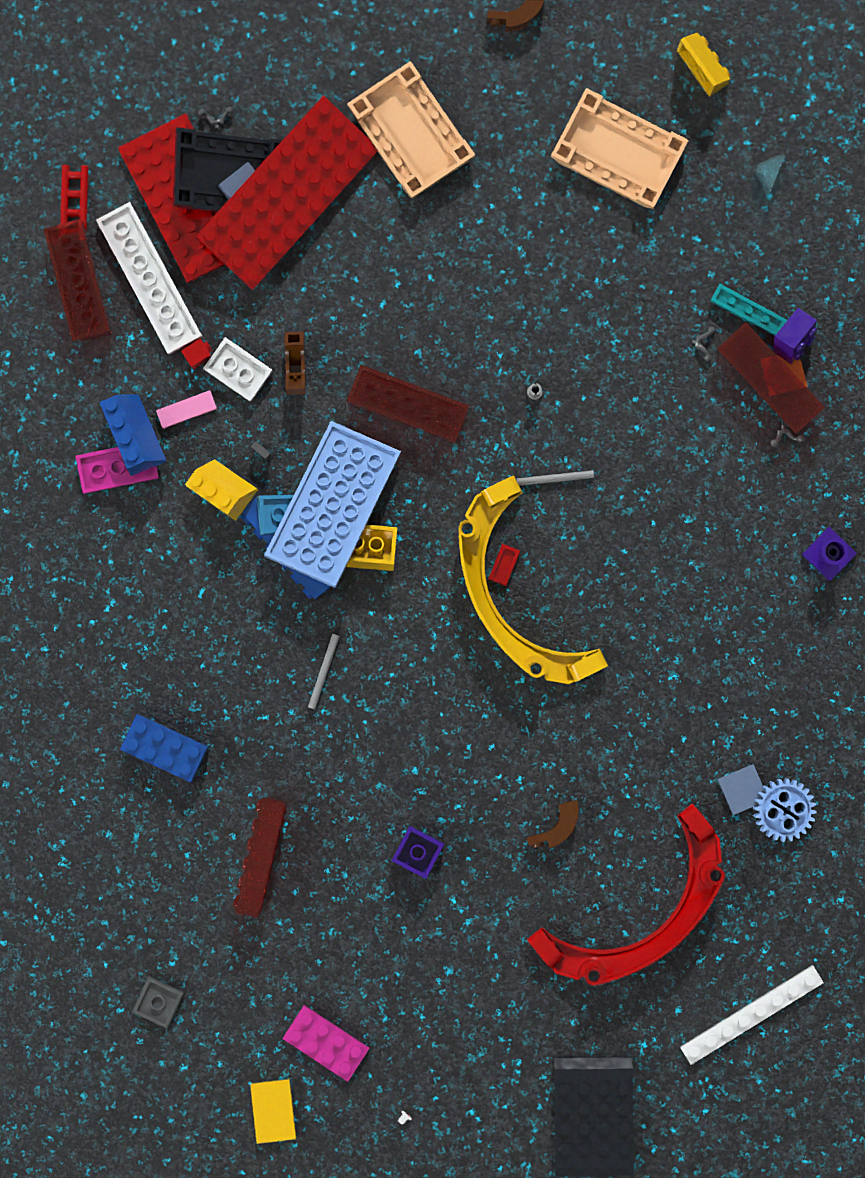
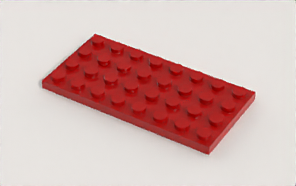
M185 113L118 147V150L187 283H190L225 264L195 237L217 212L183 209L173 206L176 128L194 129Z

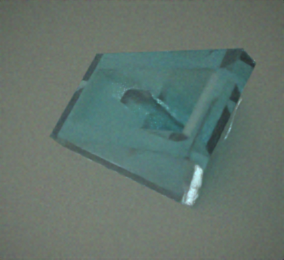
M783 154L761 162L754 168L764 193L767 195L771 192L785 157Z

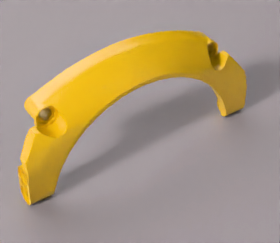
M511 476L477 494L465 514L467 520L462 521L459 525L460 557L466 586L482 623L502 650L520 668L534 678L544 675L547 681L564 684L577 682L608 666L601 650L565 653L545 649L531 643L516 633L505 622L493 604L488 591L485 577V553L489 536L503 511L523 493L515 476ZM465 524H470L473 527V531L470 534H464L462 527ZM535 663L539 664L542 668L541 673L537 675L531 672V666Z

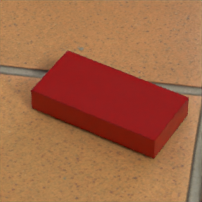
M502 543L488 580L506 587L520 550Z

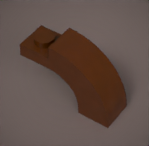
M525 0L521 7L513 11L488 10L487 24H491L494 27H500L504 24L506 25L505 32L521 30L537 19L542 11L545 0Z
M284 332L286 395L305 394L304 332Z
M577 800L558 804L559 818L555 826L547 832L526 837L528 845H533V848L543 846L544 841H547L549 848H552L566 840L577 823L579 811Z

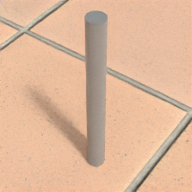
M591 470L517 478L519 486L588 479L594 478V472Z
M332 634L308 705L309 708L316 709L340 637L338 635Z

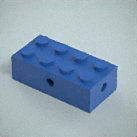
M136 714L120 750L188 782H193L209 746L140 714Z

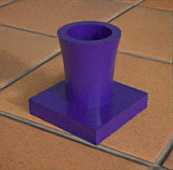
M828 527L801 555L828 581H831L857 553ZM830 549L833 550L834 556L829 554Z

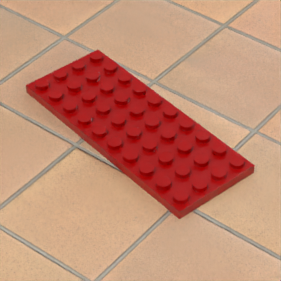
M323 95L195 237L253 290L378 150L373 142Z

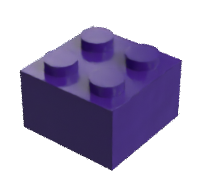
M797 308L775 335L773 352L790 364L795 359L798 361L804 353V348L807 345L810 346L816 338L814 335L817 331V320Z
M409 825L392 858V862L427 879L444 843Z

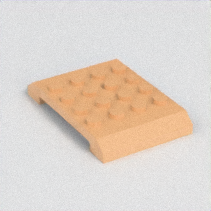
M411 61L347 103L351 113L411 199L475 157L474 152L458 133Z
M586 88L551 157L558 163L644 207L653 209L688 140L674 132L669 133L604 100L603 96Z

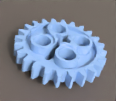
M787 778L784 779V782L781 779H777V784L770 781V788L763 786L765 792H758L761 798L755 799L759 804L753 807V809L758 810V813L754 814L753 817L759 818L756 824L762 825L760 831L764 832L767 830L766 836L770 837L773 834V839L776 841L780 836V841L785 842L786 837L789 841H792L793 835L799 839V832L806 834L804 828H811L808 822L815 821L811 814L817 813V811L811 808L816 805V803L810 802L814 796L807 795L810 790L808 788L803 789L804 784L802 783L797 785L796 780H792L790 783ZM781 792L786 794L783 801H779V794ZM771 800L786 807L788 811L798 816L799 819L796 820L789 814L784 813L782 809L773 805ZM800 802L801 809L795 812L794 807L796 803ZM774 808L775 814L769 818L768 811ZM786 819L791 821L788 828H784V821Z

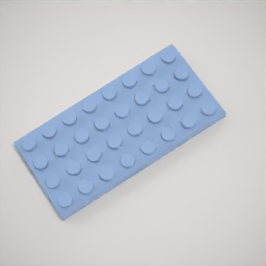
M331 421L264 554L265 557L336 588L401 455V451Z

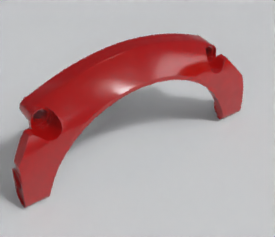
M693 804L677 815L686 837L689 867L683 894L668 919L647 937L630 945L613 949H589L575 946L558 939L541 927L527 940L556 974L577 980L583 976L590 985H599L619 979L650 965L667 954L697 925L717 895L724 881L725 874L717 865L722 862L720 839L715 834L712 826ZM714 870H717L719 872V878L715 881H712L710 878V873ZM594 970L599 973L598 978L590 980L588 978L589 973Z

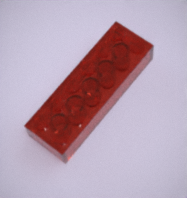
M79 219L44 228L72 341L80 343L113 334L83 221Z
M746 322L717 348L795 434L825 408Z
M360 365L347 399V403L453 444H456L469 410V405L363 365Z
M264 796L262 800L260 799L257 802L256 811L259 814L258 818L253 820L251 831H254L253 838H249L246 850L250 851L248 857L244 858L242 869H245L244 876L241 875L238 881L237 888L240 889V893L234 898L233 907L236 908L235 913L255 918L261 915L288 801Z

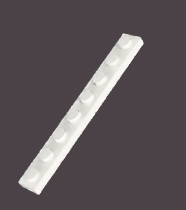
M810 966L680 1046L689 1063L693 1064L823 984V981L814 966Z

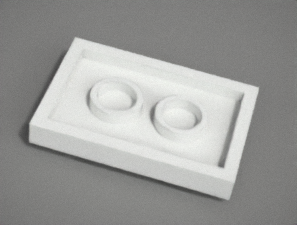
M226 337L203 368L250 402L273 371Z

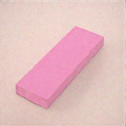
M209 390L158 409L156 412L162 428L165 429L216 410L217 407Z

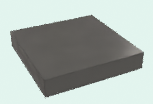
M149 976L132 1013L167 1029L184 992Z

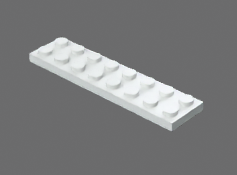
M129 202L97 219L99 227L168 355L200 339L202 335L131 203Z

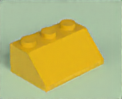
M697 32L680 40L677 52L709 97L728 85L730 73L725 67L722 68L718 62L717 54L714 51H710L704 36H700Z
M215 459L197 468L185 484L193 492L235 521L258 491L256 487Z
M366 525L346 567L394 571L397 527Z

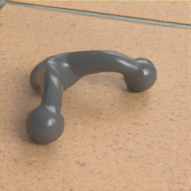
M227 107L219 120H214L204 109H200L198 114L205 116L210 125L215 126V129L218 130L219 126L224 124L227 115L233 113V108Z
M709 327L707 333L697 336L696 340H692V344H696V349L704 352V359L706 361H710L712 356L701 344V341L715 333L714 327Z
M781 425L782 430L777 431L776 439H773L770 444L776 447L784 433L792 440L803 442L804 436L798 435L796 437L791 433L790 429H785V425Z

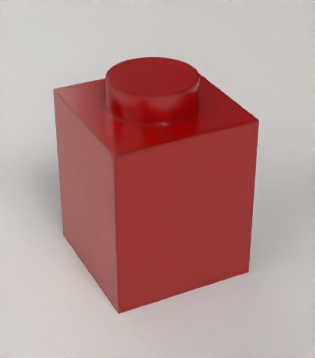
M201 339L181 350L193 370L211 358L210 352L213 351L208 342L203 343Z

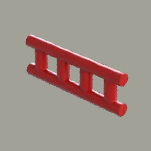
M62 165L60 242H67V236H79V242H86L89 169L87 165L81 166V172L69 171V165ZM69 179H81L80 190H69ZM69 198H80V209H68ZM68 217H79V228H68Z

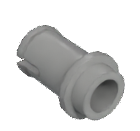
M534 383L529 386L527 390L529 398L536 400L542 396V388L539 384ZM532 389H537L538 393H533Z

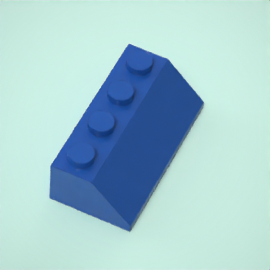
M138 394L115 395L99 402L130 476L167 462Z

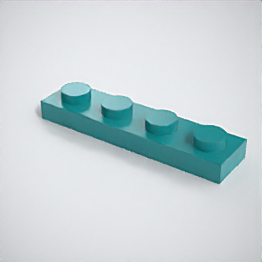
M722 284L718 285L710 300L715 305L774 337L787 322L785 318Z

